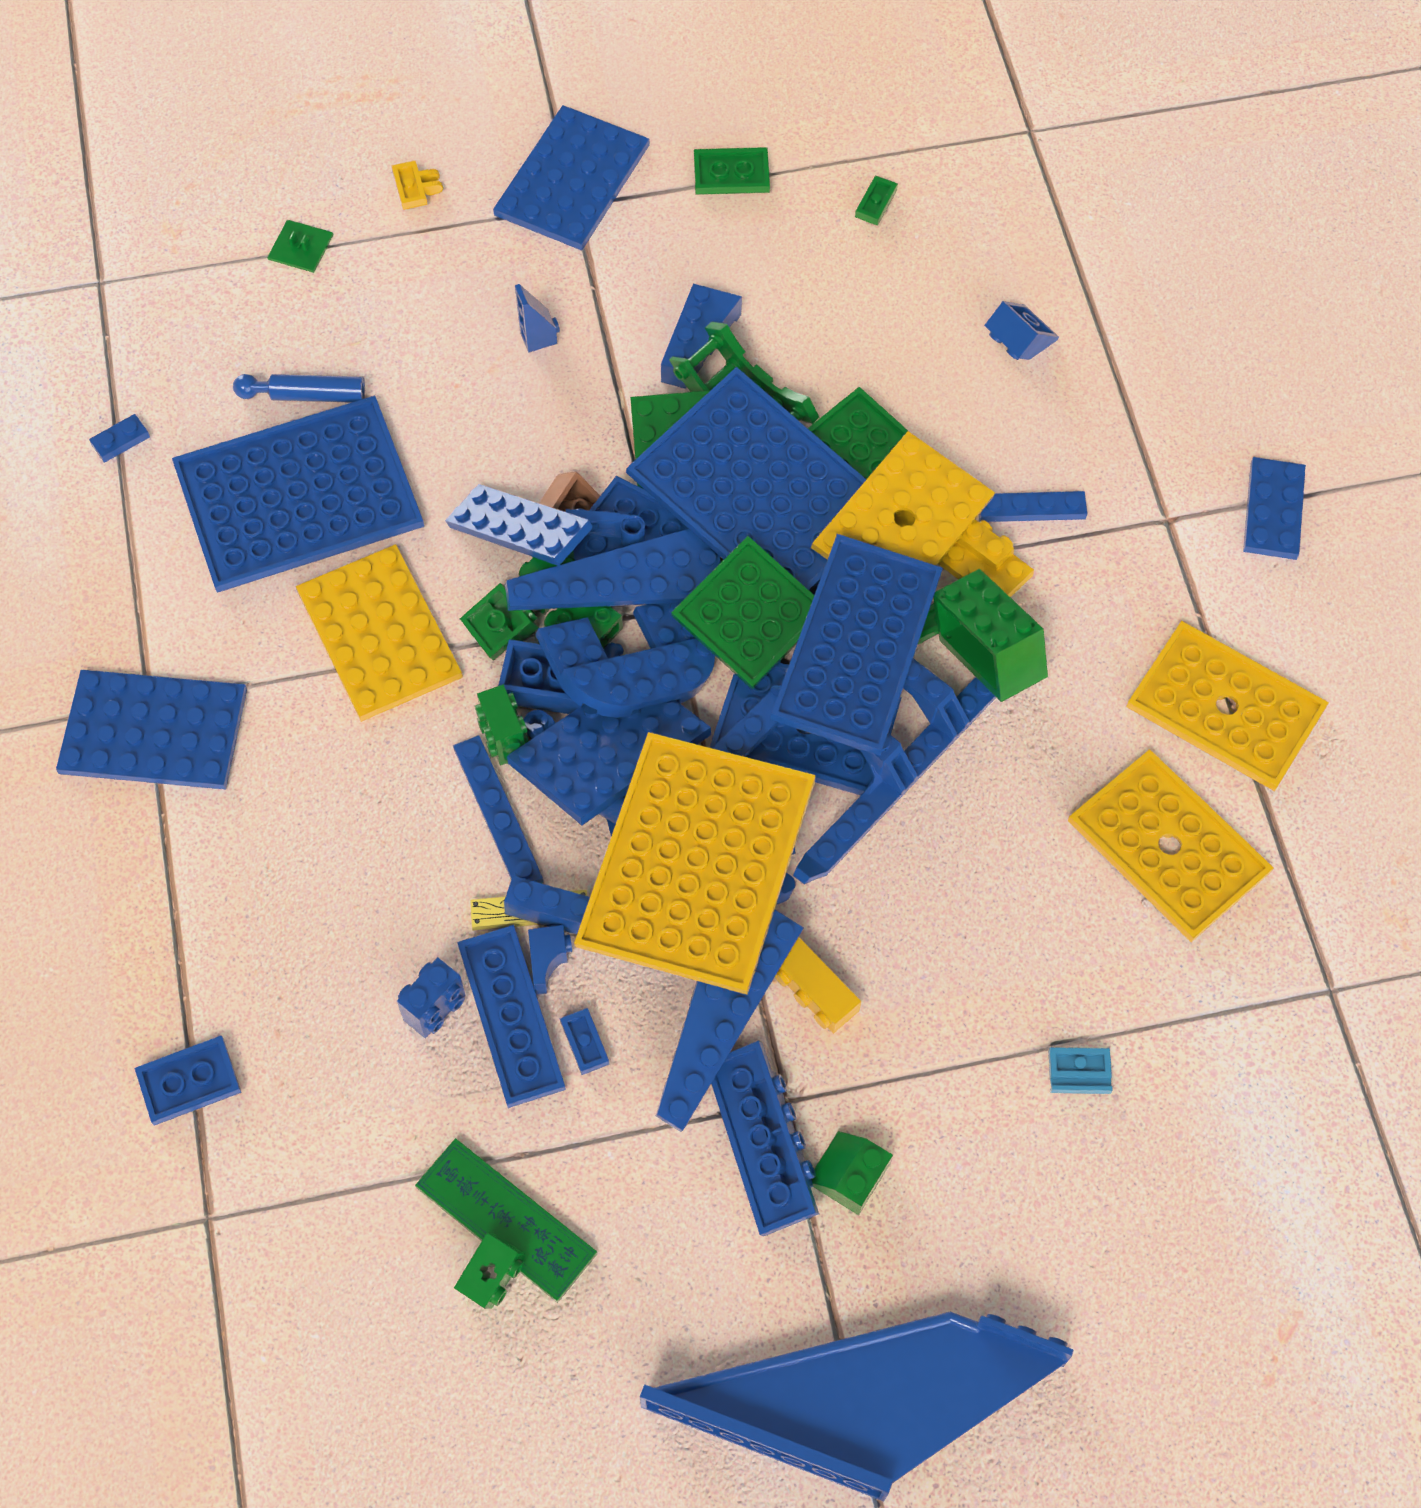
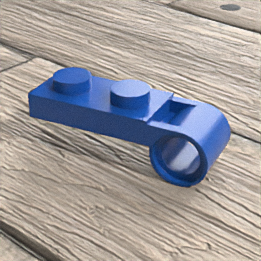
M566 509L567 513L590 521L593 528L587 534L589 536L621 538L623 547L645 541V522L637 515L620 514L611 511Z

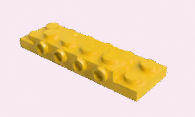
M901 510L894 514V521L900 527L912 526L914 524V517L910 512ZM975 519L941 560L939 565L958 580L981 569L1011 597L1033 576L1034 569L1014 555L1013 543L1007 536H997L992 532V527L985 520L978 522Z

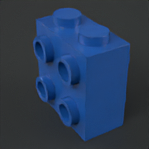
M438 957L432 963L428 962L423 966L416 981L412 985H406L400 991L397 1000L403 1021L425 1039L430 1033L435 1034L444 1024V1018L451 1011H457L465 1000V991L460 975Z

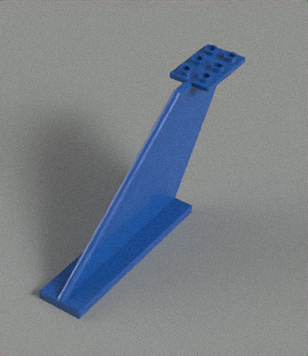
M950 1311L654 1388L644 1384L640 1394L641 1408L884 1502L895 1481L1060 1367H1064L1072 1357L1074 1350L1067 1347L1068 1343L1055 1337H1049L1048 1340L1036 1336L1037 1332L1029 1327L1019 1325L1018 1328L1009 1326L1005 1324V1319L993 1314H987V1317L980 1316L977 1322Z

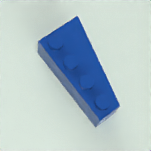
M693 283L661 362L662 383L684 389L687 388L683 381L674 375V367L669 359L672 356L689 359L709 341V335L705 327L711 322L728 324L729 328L734 321L737 322L742 312V296ZM706 358L694 368L696 373L703 367V362Z

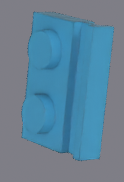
M1049 1048L1050 1093H1112L1110 1048Z

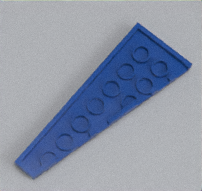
M690 529L682 530L506 580L505 590L508 611L681 603L721 563L720 556Z
M774 910L748 995L696 981L679 1042L674 1052L672 1065L655 1116L680 1132L684 1130L804 927Z

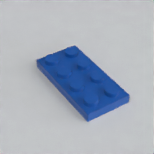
M1257 457L1252 458L1250 463L1243 552L1297 560L1300 552L1306 465Z

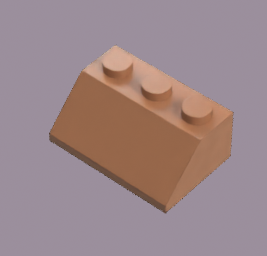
M577 471L558 474L539 504L566 512V509H584L589 511L600 495Z

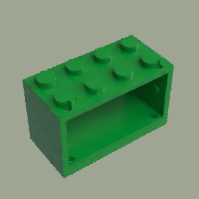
M981 569L935 592L934 605L940 642L1000 702L1048 677L1044 628Z

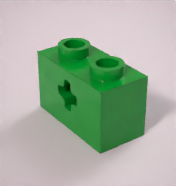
M486 1233L454 1289L484 1309H492L494 1305L499 1306L507 1294L505 1287L510 1278H516L523 1268L524 1262L521 1260L525 1253L495 1233ZM488 1267H495L496 1278H490L491 1273L487 1271Z

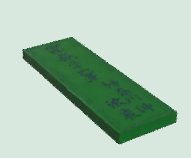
M456 1138L415 1184V1187L480 1241L483 1240L486 1233H495L524 1252L525 1255L521 1260L524 1262L520 1273L557 1303L598 1254L595 1249Z

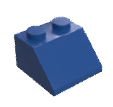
M1002 301L984 325L990 331L989 336L996 342L1003 343L1008 348L1006 350L1007 353L1016 360H1030L1059 339V336L1024 304Z

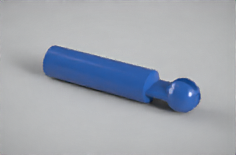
M242 374L234 380L233 391L242 399H251L257 393H268L272 401L352 403L365 399V380L361 376L271 374L268 381H257L252 375Z

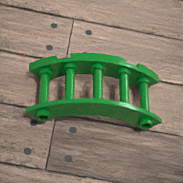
M711 322L705 327L709 335V341L689 359L673 356L669 359L674 367V375L683 381L690 392L711 391L737 367L798 421L802 420L813 424L820 418L809 396L797 393L787 387L781 390L772 384L773 378L757 364L753 367L745 359L743 354L746 351L739 344L728 324ZM715 349H718L726 360V365L704 384L694 368Z

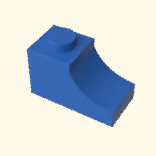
M563 925L528 929L533 984L536 995L546 994L548 981L553 971L559 965L568 963L567 953L572 952L571 936L564 934Z

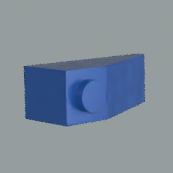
M520 284L515 285L520 334L528 353L557 344V333L560 332L556 317L551 318L548 309Z

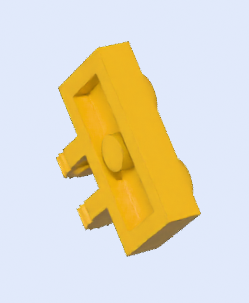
M416 160L391 165L403 210L427 205L426 195L432 196L442 192V182L437 181L440 178L438 170L433 168L418 171Z

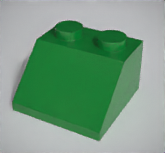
M838 1131L814 1169L816 1176L811 1179L813 1187L859 1216L889 1168L893 1154L866 1138Z

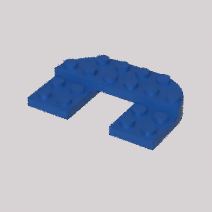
M680 603L646 604L635 607L633 615L650 649L609 659L588 618L538 628L535 634L564 692L579 706H582L584 703L598 710L596 714L606 717H628L636 709L677 700L679 703L690 700L704 686L713 670L715 655L671 616V612Z

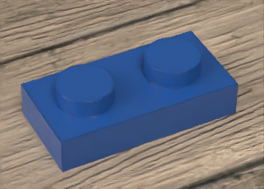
M133 414L93 436L89 441L105 463L150 438V435L136 414Z
M588 1008L560 1018V1023L581 1075L610 1065Z

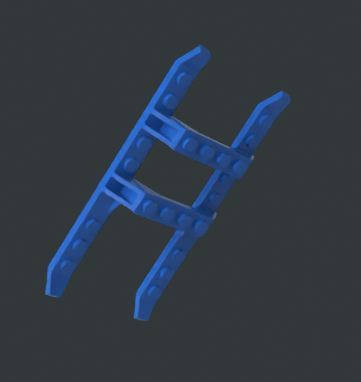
M913 658L903 689L913 696L930 725L905 751L901 743L889 733L880 756L860 750L871 769V783L865 792L805 853L793 874L795 878L803 884H807L827 876L996 699L976 677L956 697L953 688ZM785 675L712 749L747 757L780 724L770 720Z

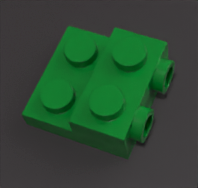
M501 583L459 618L493 661L507 650L509 640L524 641L539 628L534 622L538 617L532 610L508 611L505 586Z

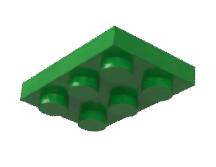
M768 148L694 149L695 195L770 193Z

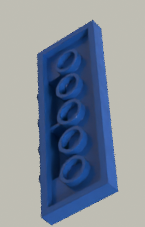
M758 1040L730 1052L711 1084L759 1235L764 1237L819 1215L811 1187H813L811 1179L816 1174L810 1160L805 1161L802 1149L806 1148L805 1140L800 1131L795 1132L792 1121L796 1120L795 1110L790 1102H785L783 1092L787 1091L786 1083L780 1074L776 1075V1072L772 1071L763 1043Z

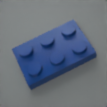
M222 1035L134 1068L153 1126L242 1093Z

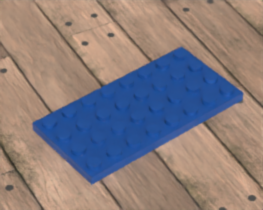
M837 534L773 707L770 720L880 756L943 568Z

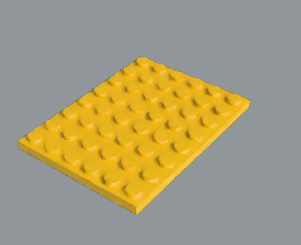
M648 732L574 942L575 947L748 995L816 780L815 775Z

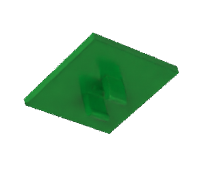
M286 220L267 259L314 273L334 234L330 231Z

